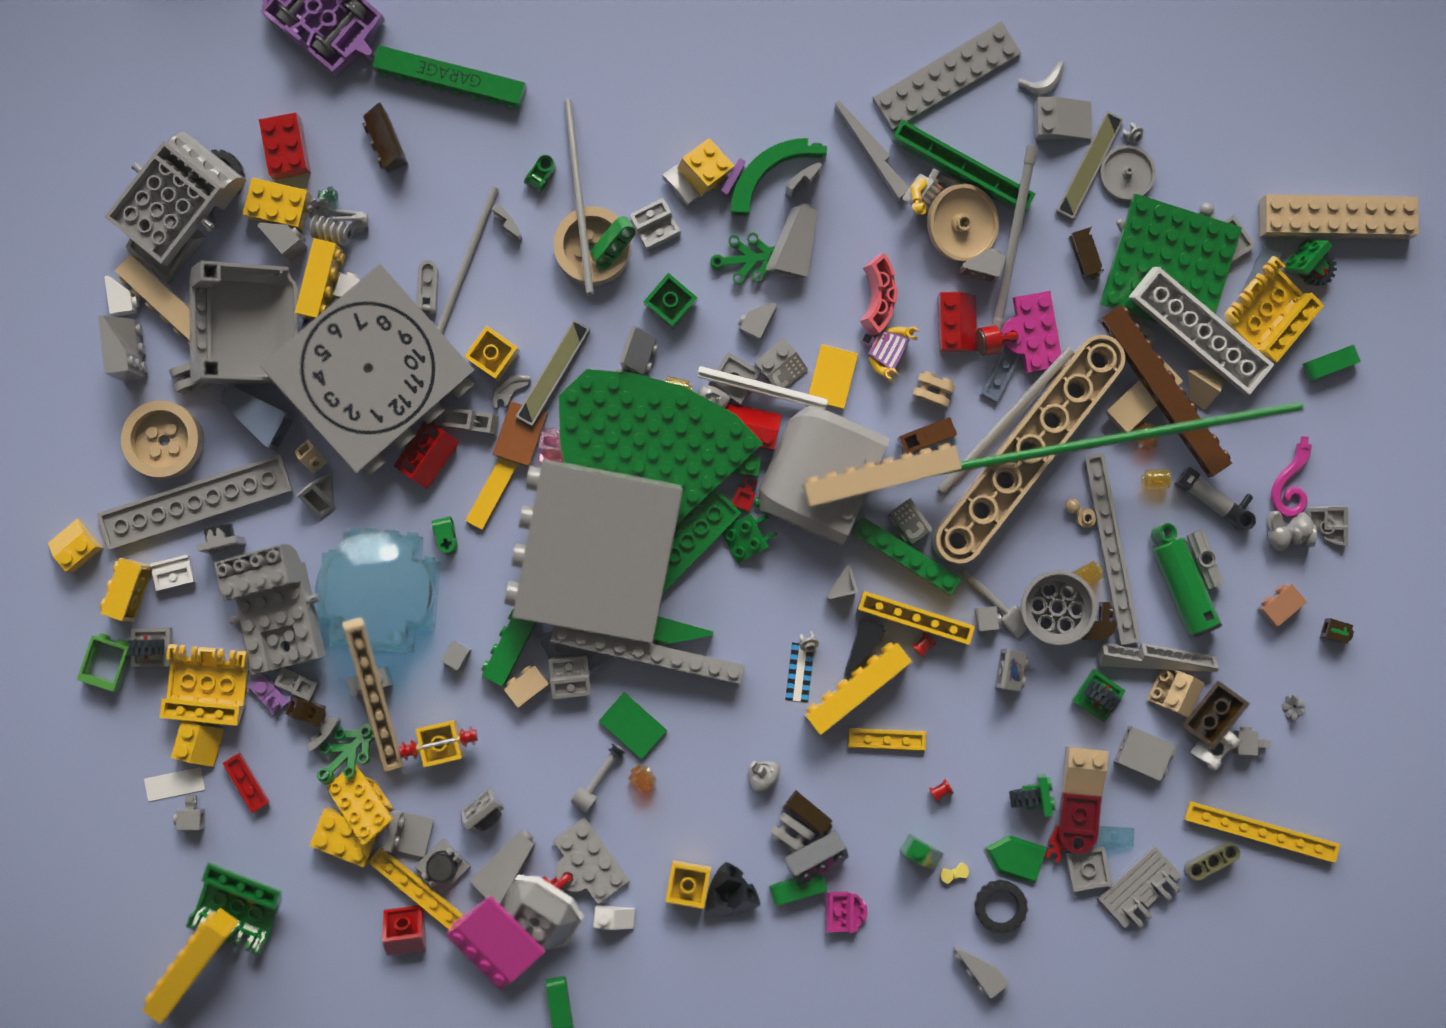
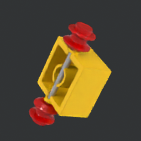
M457 719L415 729L418 744L413 740L408 745L402 742L399 752L401 758H405L406 761H408L409 756H413L416 759L418 752H420L423 767L464 758L462 745L465 748L470 742L475 745V741H478V734L476 729L473 730L471 726L469 731H464L461 728L459 732Z

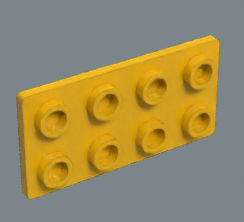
M356 763L355 770L357 774L355 778L347 779L342 772L331 784L327 785L326 789L363 845H367L393 821L389 813L394 808L377 782L365 777Z

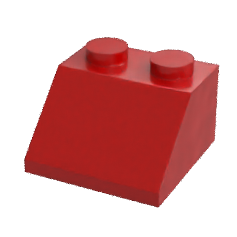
M420 905L383 911L382 943L387 956L426 951L424 913Z

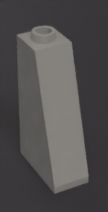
M804 203L791 209L767 264L766 271L798 279L808 277L818 209L811 208V205Z
M521 829L469 881L486 899L492 896L501 904L535 844L533 841L534 837L527 830L524 832Z

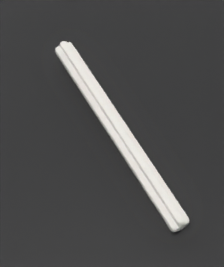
M702 366L699 367L697 373L698 378L825 410L828 400L825 398Z

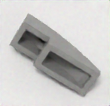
M443 407L445 410L436 417L435 425L492 435H496L499 416L451 407Z

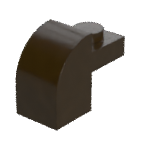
M1099 602L1098 621H1094L1090 630L1082 637V640H1104L1114 633L1117 622H1110V618L1113 617V607L1110 606V602Z
M291 696L286 715L320 727L321 722L324 721L326 716V706Z

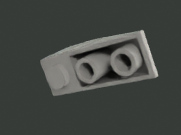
M958 946L954 947L957 951L954 955L961 964L965 962L968 966L966 972L972 980L975 978L980 984L977 987L984 996L988 994L990 998H993L1010 985L996 965Z

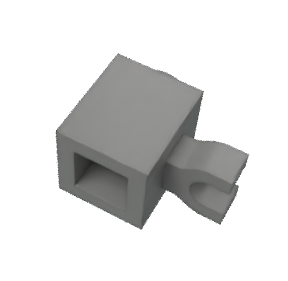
M1240 727V730H1234V735L1241 741L1236 748H1233L1234 754L1258 755V747L1271 748V740L1258 739V732L1252 731V727Z
M197 795L185 796L186 808L176 810L173 818L176 830H200L205 828V809L196 808Z

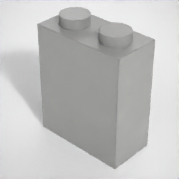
M1128 726L1114 762L1161 781L1167 775L1169 760H1172L1175 755V745L1135 727Z

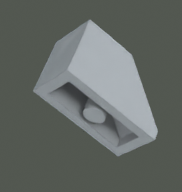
M771 303L748 311L746 316L742 315L738 323L741 326L740 332L760 341L776 310L777 304Z

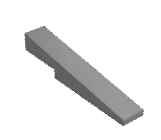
M838 100L835 103L834 109L898 203L910 187L888 165L889 153Z
M1102 642L1097 653L1100 666L1207 672H1217L1219 669L1215 656L1141 643L1138 649Z

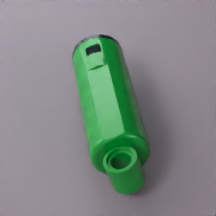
M1165 523L1153 528L1151 531L1152 541L1159 545L1153 549V554L1191 639L1216 630L1223 625L1185 538L1176 539L1177 529L1171 523Z

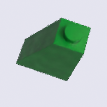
M910 833L900 849L906 857L932 870L935 869L943 855V852Z

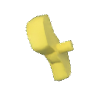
M960 862L956 869L948 870L943 868L940 872V878L944 883L949 884L953 879H958L959 877L967 878L969 869L966 864Z

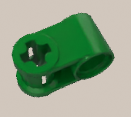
M549 155L540 156L526 175L524 184H530L537 189V192L541 193L555 172L556 164L553 158ZM545 161L551 162V166L548 169L542 168V164Z
M448 516L433 520L432 528L439 550L446 554L455 553L458 549V542L452 517ZM447 541L452 543V545L449 546V549L444 547V545L447 544Z

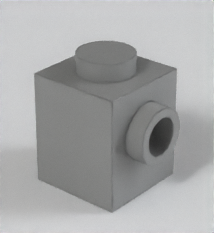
M997 606L975 608L977 631H982L983 635L994 634V630L999 629V625H1002L1001 614L997 613Z

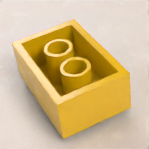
M251 177L243 215L249 220L270 224L288 225L291 229L295 227L298 231L303 232L308 214L306 208L310 205L312 195L305 189Z
M119 558V561H116L113 567V578L109 580L106 587L108 591L106 598H103L101 601L100 614L120 621H134L152 568L149 565L134 560Z
M328 807L322 812L309 846L365 867L368 865L380 833L367 845H363L342 812Z

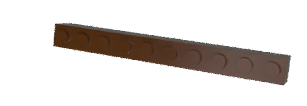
M1120 305L1098 320L1108 336L1113 337L1121 344L1125 352V360L1170 424L1204 419L1200 418L1196 406L1186 398L1185 390L1174 381L1175 376L1170 370L1167 371L1163 365L1162 357L1158 354L1156 355L1153 351L1152 343L1144 338L1141 327L1130 318L1131 314L1126 307L1123 308ZM1208 428L1177 433L1208 478L1214 477L1233 464L1230 461L1231 456L1219 445L1218 437L1212 434Z

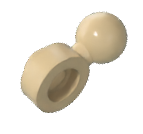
M1076 499L1066 501V511L1076 514V522L1079 526L1088 528L1095 524L1096 514L1093 510L1088 508L1081 509L1080 503ZM1086 515H1089V521L1085 520Z

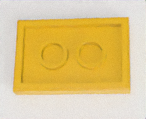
M821 344L809 395L825 398L828 400L827 405L844 409L858 353Z

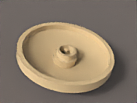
M959 184L944 189L933 200L928 212L927 228L933 245L943 256L962 262L968 261L986 250H990L998 234L999 218L995 204L987 193L973 185Z

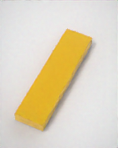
M502 458L498 459L465 521L482 530L484 529L519 465L518 463Z
M849 728L848 748L926 751V731Z

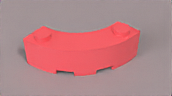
M885 253L874 257L863 267L870 282L871 300L866 314L859 322L872 336L879 334L889 323L893 315L894 305L897 302L895 272Z

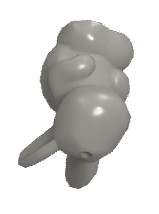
M1279 511L1269 513L1267 518V526L1269 528L1267 540L1275 550L1281 552L1291 542L1295 545H1301L1304 542L1308 547L1315 546L1317 538L1316 525L1313 524V521L1306 513L1298 514L1287 526H1284L1283 517Z

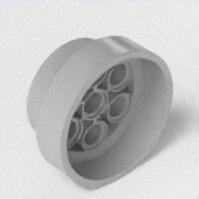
M1059 570L1046 572L1032 580L1023 593L1021 599L1023 622L1036 638L1046 643L1063 645L1075 642L1090 630L1095 621L1097 612L1095 595L1088 583L1074 573ZM1047 584L1052 585L1054 588V593L1050 596L1044 593V587ZM1067 586L1073 589V595L1070 598L1065 597L1063 594V590ZM1035 600H1039L1043 604V608L1040 611H1035L1032 607ZM1055 602H1059L1062 605V610L1059 613H1054L1052 610V605ZM1074 604L1081 606V613L1079 615H1074L1071 611ZM1043 618H1048L1051 621V625L1047 629L1041 627L1040 622ZM1062 620L1070 622V628L1067 631H1063L1060 628Z

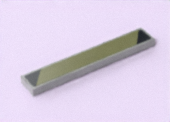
M1106 111L1055 212L1073 220L1124 120L1123 118Z
M573 319L518 411L517 419L533 427L584 342L590 328Z

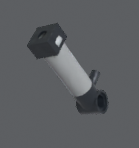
M1191 467L1185 468L1175 481V485L1198 498L1229 521L1236 530L1245 531L1255 526V515L1245 510L1253 499L1251 494H1247L1238 505L1201 478V474ZM1242 516L1247 518L1246 526H1243L1240 522Z

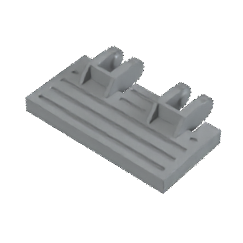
M1153 846L1097 898L1124 928L1131 923L1126 917L1127 914L1141 928L1143 926L1142 921L1134 915L1133 911L1138 907L1142 914L1150 920L1152 915L1140 902L1146 907L1150 906L1159 897L1154 891L1155 888L1167 901H1170L1172 899L1171 895L1161 885L1166 881L1174 892L1179 893L1181 891L1180 888L1172 881L1169 875L1175 881L1182 875L1158 848Z

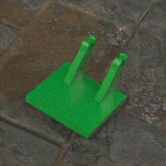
M752 513L732 523L722 533L737 564L769 548L766 541L778 535L775 531L762 537L756 524L768 519V515L755 520Z

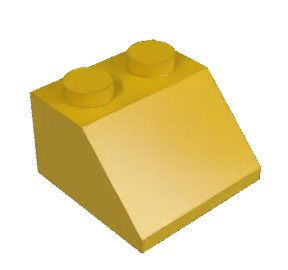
M76 519L48 543L54 559L65 572L72 573L103 548L79 519Z
M181 720L171 758L214 767L225 729L201 722Z

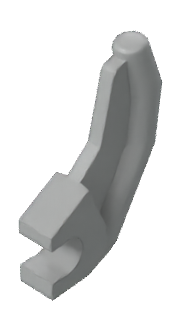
M519 374L507 378L497 386L493 396L494 408H498V401L503 400L505 407H508L515 390L527 386L531 382V377Z

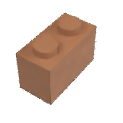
M1282 584L1275 590L1276 594L1274 596H1268L1260 603L1262 606L1258 610L1272 627L1281 625L1307 603L1293 584Z

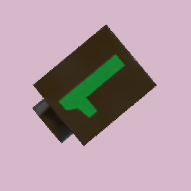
M1325 618L1320 637L1348 644L1353 638V625L1332 618Z

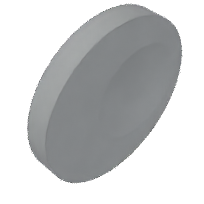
M1132 145L1119 146L1110 151L1103 159L1099 171L1100 181L1105 191L1112 197L1122 201H1131L1135 193L1142 196L1145 195L1152 187L1156 175L1155 165L1150 155L1143 149Z

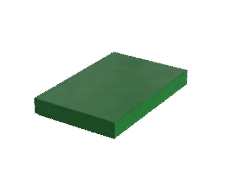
M625 692L599 719L602 725L641 759L667 731L663 725Z

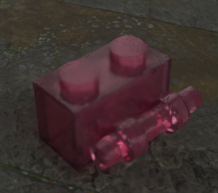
M544 428L543 432H541L538 447L539 461L547 459L564 463L560 445V430H557V428Z

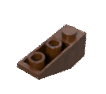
M949 417L901 435L897 440L903 454H907L957 435V432Z

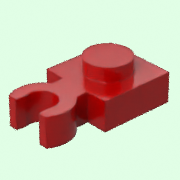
M746 475L743 480L744 488H737L732 504L749 512L756 495L751 490L757 486L758 480L755 479L754 484L749 485L747 483L748 476Z
M1055 825L1048 840L1052 847L1046 850L1045 857L1049 858L1050 854L1055 852L1056 857L1054 861L1059 862L1061 859V849L1067 851V849L1063 847L1059 840V826Z

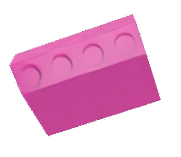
M489 896L457 919L445 935L499 990L514 981L545 952V949L492 896Z

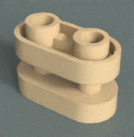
M928 371L920 373L917 381L922 384L921 388L914 387L912 396L939 407L948 408L950 400L946 398L947 393L953 394L956 387L953 385V381L947 378H942L941 380L936 378L935 374ZM931 387L939 390V394L928 391V388Z

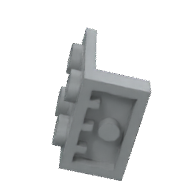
M394 811L392 813L393 821L389 825L383 850L388 852L396 850L424 857L434 819L404 811Z

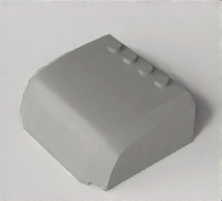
M199 261L191 268L189 282L190 375L192 383L275 384L261 369L260 365L298 334V315L295 313L298 302V287L295 280L292 279L288 267Z
M805 406L789 419L759 487L760 511L836 545H843L851 531L867 492L808 507L802 484L807 483V478L818 476L819 480L826 478L825 474L837 471V475L845 473L844 469L856 467V470L863 469V464L871 462L879 465L890 438L832 412L813 406Z

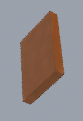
M511 401L492 455L529 467L547 417V412L542 411L532 427L516 418L522 404Z

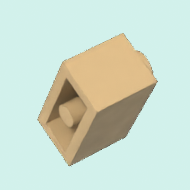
M531 665L527 666L521 671L522 676L518 679L513 677L506 683L507 687L504 690L518 708L550 684L537 665L533 667Z

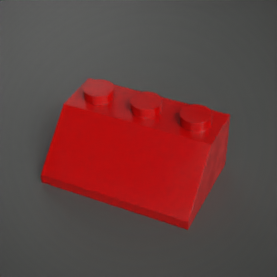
M940 292L937 296L939 353L977 352L975 333L977 331L976 295L964 292Z
M728 403L725 409L736 414L763 443L759 449L774 452L782 414Z
M424 421L416 432V436L412 438L394 464V467L428 489L439 471L445 466L450 455L456 450L459 441L433 423L427 424Z

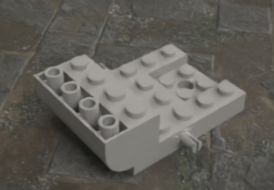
M182 131L172 136L168 142L163 141L143 167L137 162L134 163L135 166L132 165L131 168L138 174L108 211L105 218L157 261L168 266L199 226L202 225L207 231H211V228H214V225L206 219L207 215L214 206L225 210L247 180L193 136ZM145 221H149L150 227L144 231L142 225Z
M280 544L214 563L222 601L236 599L238 615L229 617V620H234L229 623L231 625L240 623L242 626L252 675L326 657L314 604L321 602L322 598L318 597L322 596L320 593L312 595L306 564L301 562L297 551L291 545ZM286 641L290 644L288 652L284 648Z

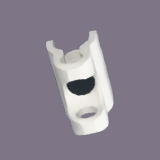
M1228 731L1215 749L1198 742L1191 750V753L1208 763V769L1216 771L1222 764L1221 759L1230 749L1236 748L1241 741Z

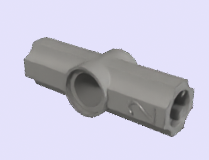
M1203 529L1186 535L1195 557L1194 561L1200 569L1207 589L1223 584L1224 581L1216 564V555L1211 551ZM1203 554H1206L1209 557V562L1207 564H1204L1202 562L1201 558Z

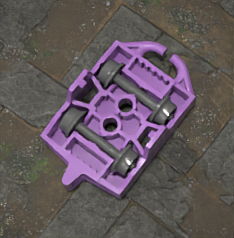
M263 0L261 13L264 17L335 77L343 72L359 56L374 62L375 55L370 49L369 44L384 24L385 19L366 0ZM313 6H319L316 11H311ZM333 17L331 23H325L327 18ZM305 32L309 34L307 43L300 37Z

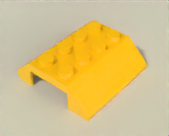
M1272 256L1267 265L1263 267L1264 275L1258 273L1255 276V279L1239 295L1240 304L1233 302L1231 307L1224 313L1228 326L1266 358L1278 362L1324 307V304L1312 292L1304 294L1280 270L1286 266L1277 257Z
M169 644L166 660H171L167 696L161 700L159 718L237 726L246 701L249 675L248 652L231 650L229 654L230 661H226L224 649L217 651L216 648L199 647L198 650V647L193 646L190 652L191 657H188L185 645L179 647V645Z

